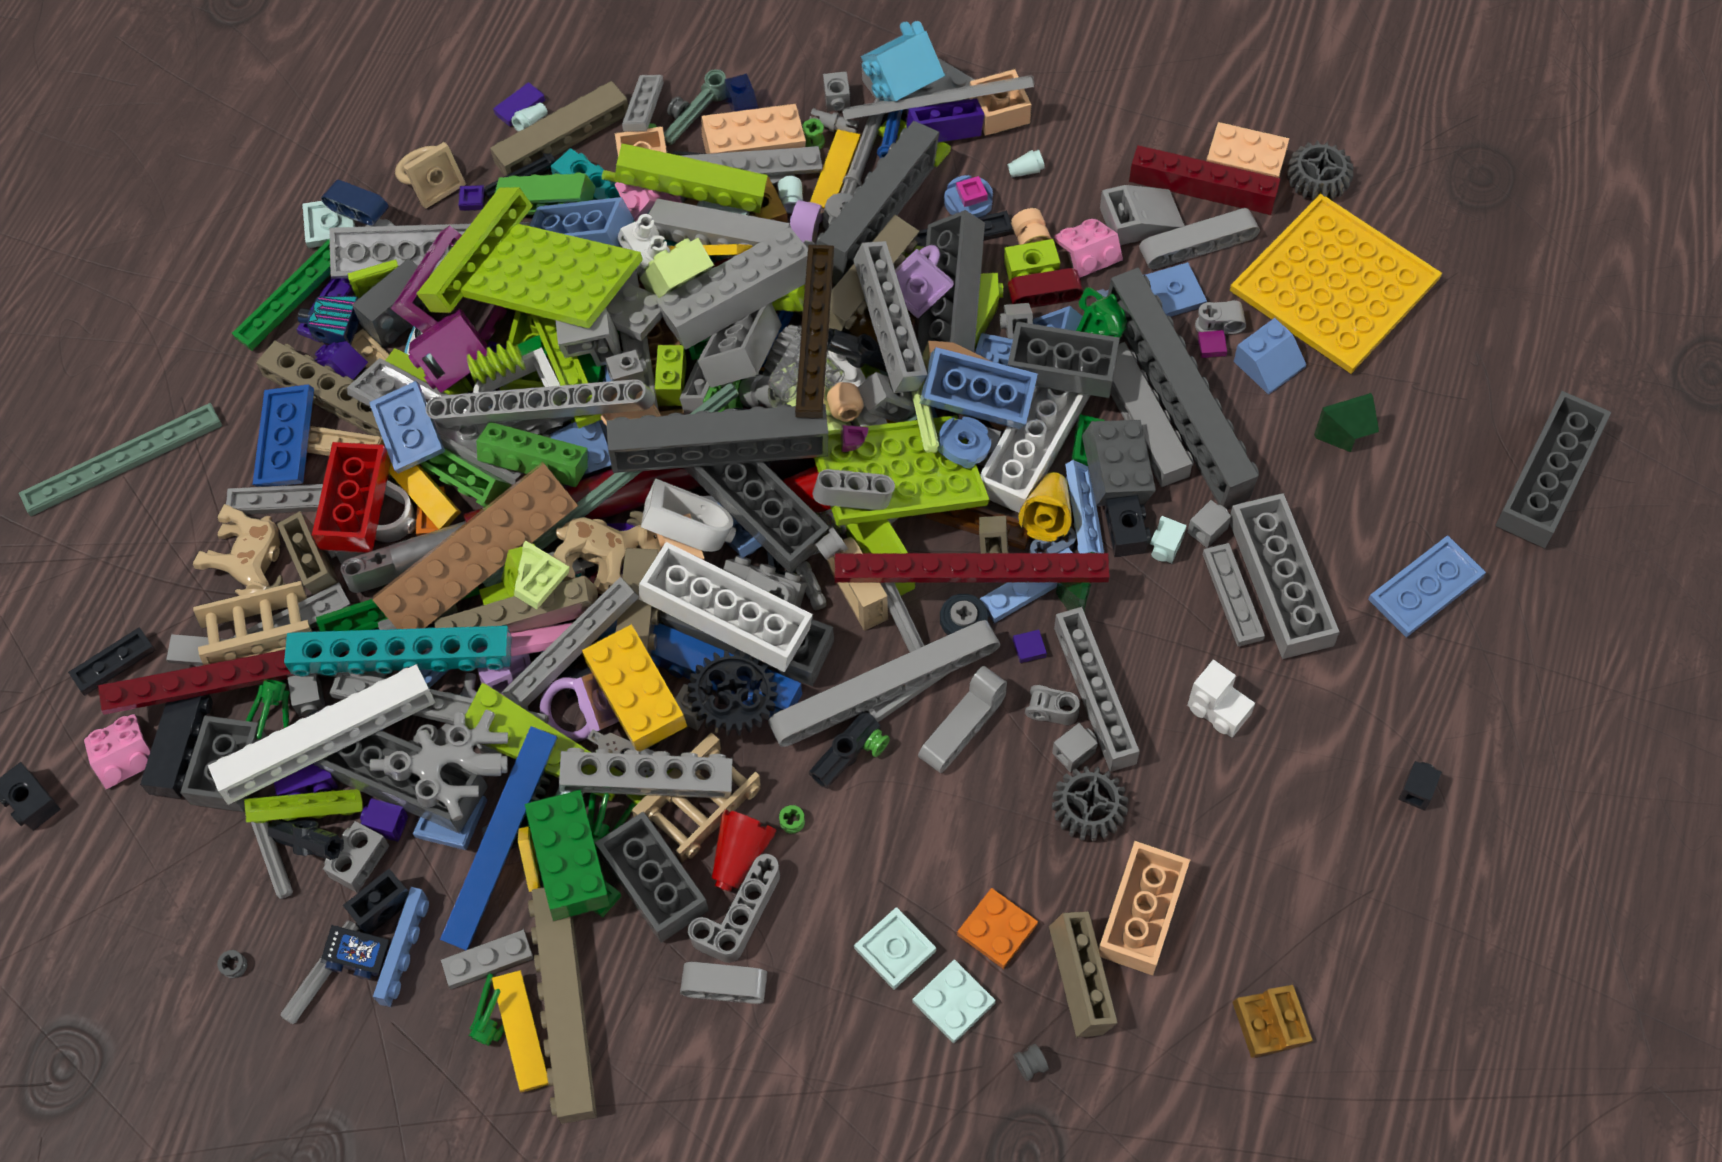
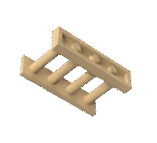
M302 582L289 583L193 607L200 627H207L209 644L198 647L203 665L285 650L287 633L312 632L308 620L301 621L298 603L307 599ZM288 607L290 624L274 628L272 611ZM261 614L263 631L247 635L245 617ZM234 620L236 638L220 641L218 624Z
M711 732L691 753L697 754L698 757L708 758L711 754H720V740ZM732 766V781L739 788L728 799L710 798L719 808L709 818L702 814L685 797L646 795L632 809L633 816L635 817L644 811L651 822L653 821L680 846L676 853L678 860L682 863L687 857L689 859L693 858L699 852L700 844L720 826L724 809H727L729 812L735 811L746 799H752L759 792L760 776L755 772L747 780ZM674 768L668 776L672 779H678L682 776V773L679 769ZM700 770L695 772V775L698 779L706 780L700 774ZM673 801L700 826L689 838L660 813V808L667 802Z

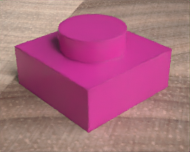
M979 176L956 183V190L964 207L987 201L988 194Z

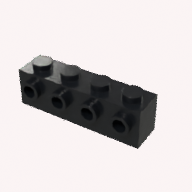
M209 694L167 702L165 704L140 783L149 795L181 799L182 794L180 792L204 716H207L212 710L213 701Z

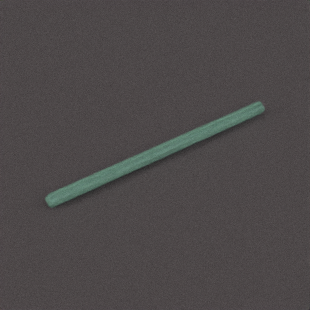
M729 383L690 414H695L698 411L718 412L735 399L739 393L733 384ZM642 471L614 473L577 502L578 506L531 544L543 550L558 538L556 535L557 527L563 528L569 521L585 517ZM505 565L482 582L485 587L502 582L501 577Z

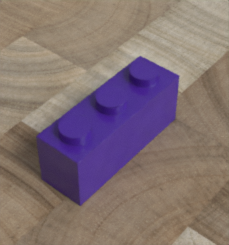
M977 98L909 108L906 129L913 121H916L939 131L938 142L981 136L985 114Z

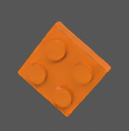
M991 888L957 931V936L1004 969L1036 928L1038 921Z

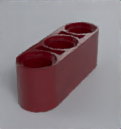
M1073 268L1017 276L1008 282L1012 304L1029 303L1030 308L1072 302L1080 299L1083 295L1078 271Z

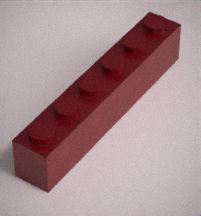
M1137 145L1131 164L1129 182L1153 188L1168 189L1170 192L1242 209L1248 208L1251 211L1271 215L1281 178Z

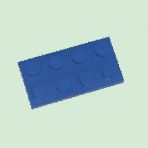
M309 384L264 390L252 485L256 487H270L303 483L314 388Z

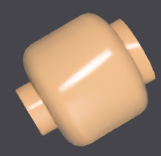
M840 382L828 391L827 401L831 414L835 419L844 422L853 421L864 408L859 388L855 384Z

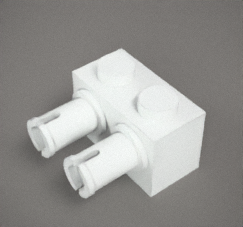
M642 214L639 216L638 221L622 227L617 237L622 248L641 252L643 260L636 268L639 277L645 272L644 268L649 265L648 263L654 259L655 255L664 250L670 253L667 242H663L665 238L659 236L654 220H651L652 216L649 214Z

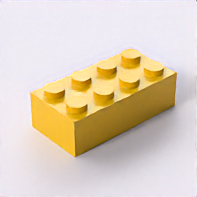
M632 624L582 650L590 670L636 751L641 752L687 727L681 709Z

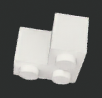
M1213 660L1194 682L1187 706L1190 707V710L1196 716L1204 717L1211 722L1218 732L1233 737L1252 714L1255 703L1233 688L1236 675Z

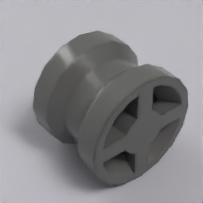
M1035 1043L1030 1045L1027 1051L1013 1054L1015 1063L1026 1081L1033 1079L1034 1074L1038 1072L1044 1073L1049 1070L1041 1050Z

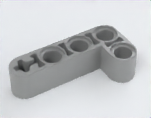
M982 666L973 676L969 692L925 742L918 753V757L939 773L944 772L1001 705L1006 695L1007 682L987 667Z
M762 854L754 860L721 925L703 917L696 918L689 924L688 933L694 948L727 963L739 959L780 879L778 861L774 856ZM761 870L766 871L764 876H762ZM752 891L761 893V896L756 900L747 898V895ZM739 916L748 918L744 925H736L734 923V920ZM700 930H708L710 932L704 939L695 937L696 933ZM731 941L735 943V947L730 951H725L721 949L722 944Z

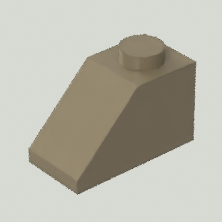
M1006 516L979 517L981 553H1008Z

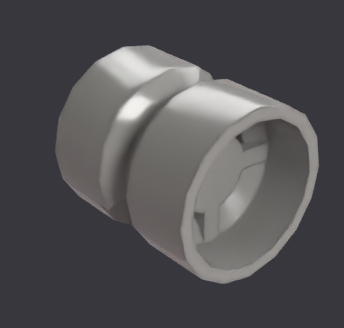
M757 375L751 380L742 379L739 387L741 403L747 408L758 406L777 408L779 405H784L788 398L787 382L783 377L776 375Z

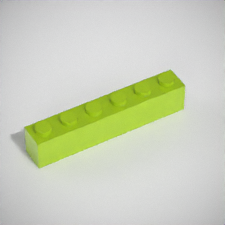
M622 143L616 164L614 182L760 213L768 175Z
M500 187L416 293L430 312L451 313L463 297L461 288L496 249L498 244L511 232V229L519 224L533 205L520 187Z

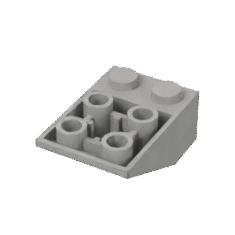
M1123 185L1102 190L1100 210L1107 227L1118 233L1120 245L1145 240L1148 237L1184 227L1172 194L1168 189Z

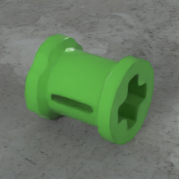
M812 118L805 121L802 127L805 133V147L819 146V149H821L825 143V138L822 135L824 125L818 119Z

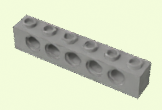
M886 241L862 243L853 261L893 392L918 391L927 377V371Z
M1082 607L1056 614L1055 632L1110 772L1137 764L1140 751Z
M569 748L567 751H561L559 792L581 790L583 793L729 798L731 795L732 759L726 758L723 754H711L708 758L698 757L695 753H682L681 756H670L668 752L662 751L653 752V755H641V752L636 750H628L624 754H614L609 749H598L596 753L584 752V749ZM585 765H593L597 771L593 775H585L581 769ZM614 766H621L625 769V773L617 777L610 773V769ZM642 767H649L653 770L654 774L651 777L644 778L638 771ZM671 768H677L681 771L682 776L678 779H672L667 775V771ZM700 769L707 770L710 778L700 780L696 777L695 772Z

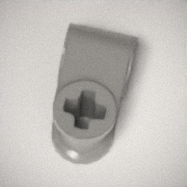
M1239 301L1203 303L1198 310L1199 317L1195 322V328L1198 332L1224 330V334H1238L1246 328L1243 307Z
M750 567L745 581L779 598L780 595L777 594V591L781 590V594L785 595L783 600L791 604L794 602L796 590L793 585L774 577L766 571Z
M1042 685L1031 687L1030 694L1032 696L1030 705L1025 709L1026 716L1034 720L1049 721L1062 725H1071L1077 721L1079 717V699L1074 693L1051 689ZM1063 706H1070L1073 708V710L1063 711L1060 708Z

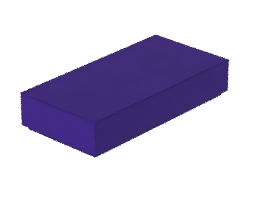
M528 82L493 108L494 114L510 127L513 125L512 117L516 111L545 101L544 94Z

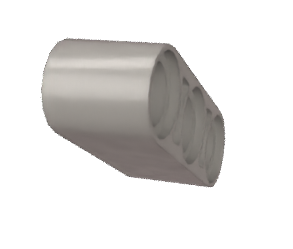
M827 469L818 474L813 490V498L816 502L823 505L883 510L890 503L895 483L892 478L883 474Z
M686 962L683 968L680 994L700 999L751 1004L763 1003L767 972L752 967Z

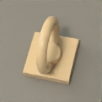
M445 142L438 146H426L410 152L399 161L395 169L396 178L401 183L413 186L424 208L430 207L458 190L460 186L466 185L450 148Z

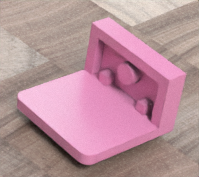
M618 182L615 183V187L633 215L634 221H638L639 216L642 214H647L657 198L682 203L681 196Z
M1085 220L1081 225L1063 229L1054 236L1055 242L1070 252L1073 268L1078 271L1079 278L1123 260L1118 233L1099 220Z
M134 714L120 717L110 726L91 732L84 740L90 765L105 789L145 770L151 749L143 738L139 721Z

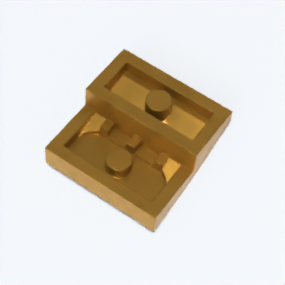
M1293 985L1267 989L1262 994L1239 997L1232 1002L1251 1058L1289 1050L1313 1041Z

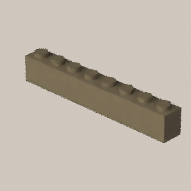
M545 888L533 889V900H528L530 917H535L536 927L531 928L533 944H538L539 951L538 955H534L536 971L541 972L542 982L537 983L539 999L544 1000L545 1010L540 1012L543 1029L547 1028L548 1039L544 1040V1051L546 1058H551L552 1068L547 1069L548 1084L550 1087L554 1086L555 1097L550 1098L551 1112L553 1116L557 1115L561 1124L597 1118L573 916L553 921Z

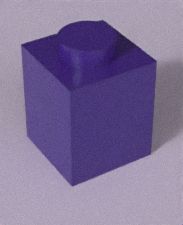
M371 798L368 807L366 806L362 810L360 822L365 827L384 836L385 839L399 842L408 815L402 806Z

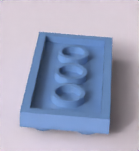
M1447 535L1373 592L1368 600L1405 637H1408L1481 580L1486 572Z

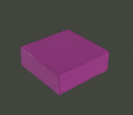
M1224 330L1198 332L1201 358L1227 355Z

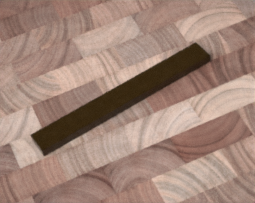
M808 245L795 417L823 418L834 263V246Z

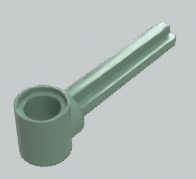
M715 69L705 75V83L701 86L702 92L664 132L666 145H672L712 101H722L727 98L729 90L723 71Z

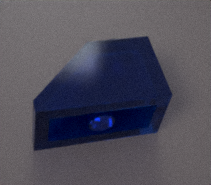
M747 73L724 79L726 98L732 112L759 109Z

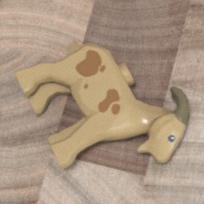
M224 504L218 515L219 522L223 523L218 531L219 539H227L232 536H238L232 547L231 554H221L208 550L207 553L199 551L193 562L194 568L199 570L216 568L228 572L238 582L246 586L244 590H235V593L239 596L286 585L283 582V577L279 575L277 581L270 586L264 575L270 563L277 560L280 552L279 528L271 521L272 517L265 516L262 519L250 518L243 511Z
M632 511L630 513V517L635 519H628L627 524L635 527L627 531H618L607 526L603 520H591L585 517L573 519L566 523L563 528L557 527L556 535L559 539L564 540V542L557 547L552 557L569 566V573L563 581L575 578L572 564L581 557L585 561L598 564V574L594 585L597 586V592L603 594L609 585L612 586L621 577L620 572L624 563L626 548L658 549L660 552L661 548L657 533L641 527L643 512Z

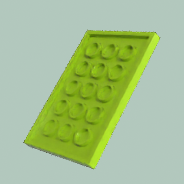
M517 224L461 288V292L466 298L589 329L639 266L643 258L639 251Z
M957 415L933 418L937 437L943 424L951 418L957 420ZM918 420L863 426L868 427L865 442L858 449L849 452H841V429L828 431V456L814 457L819 473L823 470L831 469L883 474L892 478L895 483L890 503L883 510L830 506L837 526L987 506L990 500L976 464L972 468H964L948 460L939 451L927 453L924 450ZM966 438L963 440L959 439L961 443L968 444Z

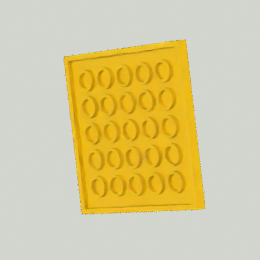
M1320 194L1231 284L1230 291L1270 319L1276 318L1296 337L1352 374L1439 281L1442 273L1329 198Z

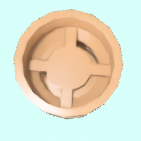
M1036 208L1024 209L1012 218L1011 224L1015 235L1018 237L1019 245L1051 239L1040 210Z

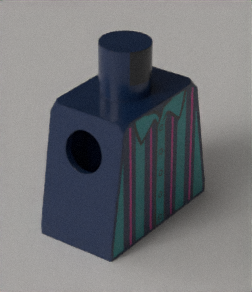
M319 296L316 298L312 310L304 308L299 310L298 322L308 324V329L315 340L327 344L347 341L352 345L359 324L352 304L358 300V297Z

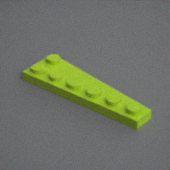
M484 683L481 684L465 715V726L471 730L478 725L485 710L495 713L489 731L508 732V744L482 745L514 759H517L530 726L557 736L558 739L544 769V772L557 778L560 777L561 751H567L569 748L584 749V752H590ZM585 765L581 771L585 775H593L597 769L593 765ZM614 767L610 769V773L614 776L619 777L624 774ZM594 793V794L603 797L605 793ZM609 794L608 800L612 801L615 794Z

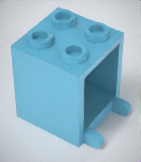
M914 21L911 26L908 22H902L900 24L902 36L861 56L863 71L867 76H870L873 83L871 85L875 97L881 101H897L945 76L929 36L919 21Z

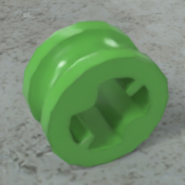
M877 729L867 739L864 749L866 751L871 750L872 755L877 757L887 747L890 737L887 735L882 736V731Z
M789 805L781 810L779 821L781 828L785 832L794 834L803 829L805 818L800 807ZM792 814H795L799 821H794L792 825H789L788 820L785 818H790Z

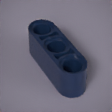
M336 180L321 197L323 204L331 211L369 226H374L389 208L387 202L378 194L342 180Z

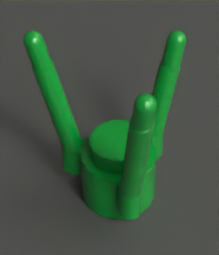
M265 679L263 685L259 686L257 697L246 719L249 722L253 721L262 701L264 706L256 734L257 739L262 737L270 705H279V701H282L283 727L289 726L288 699L290 691L285 690L286 684L283 682Z
M605 793L603 796L598 817L594 823L596 794H590L587 817L595 849H597L596 842L610 833V827L602 823L609 799L608 793ZM635 802L630 803L612 831L626 822L632 809L636 806Z
M491 973L488 974L475 1018L469 1028L471 1031L468 1035L470 1038L486 1046H490L492 1040L498 1042L504 1032L503 1024L496 1029L498 1023L490 1019L500 995V989L495 990L484 1016H482L493 978Z

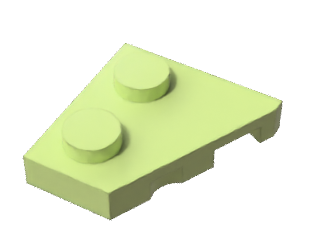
M525 541L523 543L514 596L538 609L568 575L569 566Z

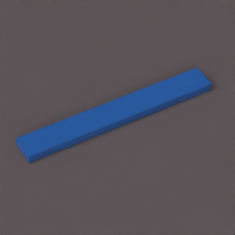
M530 726L440 940L464 950L469 949L525 817L526 809L524 804L531 803L558 739L557 736Z

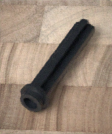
M543 153L542 158L505 177L539 175L549 169L551 170V165L556 161L551 153ZM498 180L484 188L489 199L495 194Z

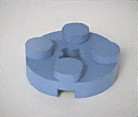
M964 175L953 179L948 184L944 196V204L947 211L954 215L966 210L975 217L985 216L992 209L993 191L991 186L984 179H981L988 194L987 201L964 207L956 190V183L970 179L971 176Z
M962 417V420L951 418L941 427L938 435V451L948 460L964 468H972L975 464L983 461L988 455L991 439L989 440L987 435V428L978 420L971 417ZM967 438L969 440L968 444L961 443L959 439Z

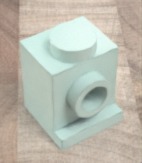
M1161 516L1158 530L1155 531L1150 543L1154 545L1152 557L1158 561L1172 563L1184 538L1187 525Z

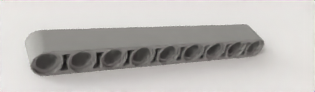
M634 379L436 396L427 402L425 410L430 418L441 425L457 426L644 411L652 407L655 395L643 382ZM640 391H643L641 397L638 398V399H635L637 393H639ZM615 393H617V397L613 401H610L611 397ZM592 395V399L586 403V399ZM567 397V401L561 405L562 400ZM542 399L540 406L536 407L538 401ZM518 401L516 407L512 409L513 404ZM493 404V407L488 411L489 406ZM469 406L468 410L464 413V409Z
M988 621L976 622L788 707L771 716L768 723L781 747L790 746L854 717L862 711L865 712L870 708L876 707L995 652L1001 644Z

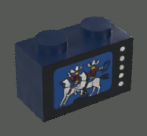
M331 925L320 963L326 964L325 969L341 973L344 968L354 971L353 976L370 980L371 976L377 977L379 974L388 939Z

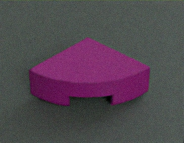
M842 425L841 452L853 451L862 446L868 434V427Z

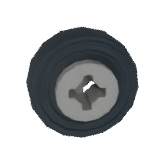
M957 594L950 597L944 602L940 611V625L947 635L976 622L988 621V613L984 603L976 596L970 594Z

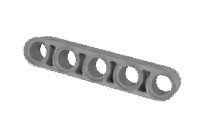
M1243 208L1148 237L1140 243L1139 249L1148 267L1154 270L1252 240L1259 234L1260 228L1248 208Z

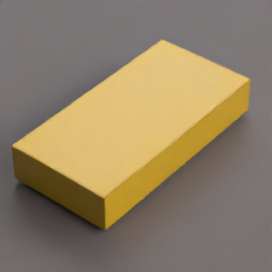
M529 827L519 828L518 844L528 890L531 892L533 889L540 888L541 875L531 830Z

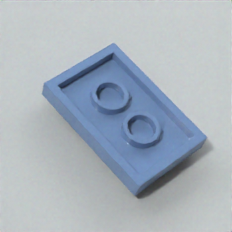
M417 381L369 402L394 471L397 473L445 452L434 420L426 414L427 402Z

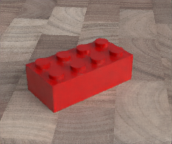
M332 442L312 536L320 550L366 553L373 551L391 465L390 457L384 445Z

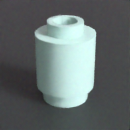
M786 176L778 182V196L787 213H793L798 200L803 201L802 182L794 176Z

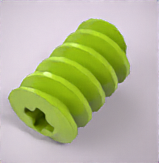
M507 340L506 349L497 344L496 353L490 347H487V356L477 351L476 360L470 354H467V363L476 385L477 378L482 384H486V375L495 381L497 371L502 377H506V368L512 374L516 373V365L522 370H526L517 342L516 346H514L510 340Z

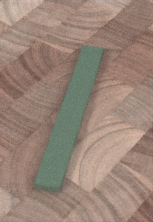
M206 404L19 492V495L28 514L33 516L221 427L222 424L212 404Z

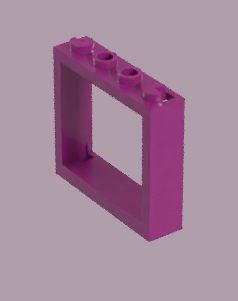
M450 225L438 234L391 307L394 312L422 333L438 322L412 302L417 296L416 293L426 282L448 246L453 247L462 236ZM493 306L478 331L484 340H489L496 329L493 326L507 313L505 307Z

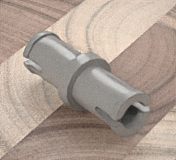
M815 108L811 111L812 115L820 117L818 120L821 121L824 127L829 128V131L834 132L839 129L852 133L857 132L856 129L848 127L858 128L859 121L844 120V117L839 116V113L836 112L830 114Z

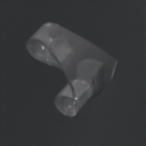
M801 326L797 327L788 348L768 381V386L783 402H790L796 398ZM827 350L825 386L832 388L837 383L842 382L845 372L829 356Z

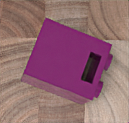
M458 308L412 340L409 346L410 355L408 357L417 369L421 367L426 375L424 378L432 389L437 387L440 393H442L470 373L467 354H470L476 360L477 351L487 356V347L489 346L467 318L464 311ZM429 353L445 372L442 376L426 355Z

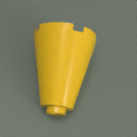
M1059 473L1046 474L1019 511V524L1021 527L1023 525L1030 537L1051 542L1057 540V537L1063 534L1065 536L1072 523L1068 482Z

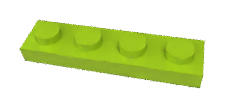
M357 789L244 799L246 822L265 823L268 820L278 819L291 821L299 817L310 816L322 818L332 814L352 815L363 810L361 793Z

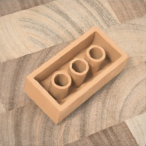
M796 104L702 116V138L706 154L805 147L806 140Z
M1137 841L1134 842L1099 947L1101 958L1150 975L1154 974L1190 859Z

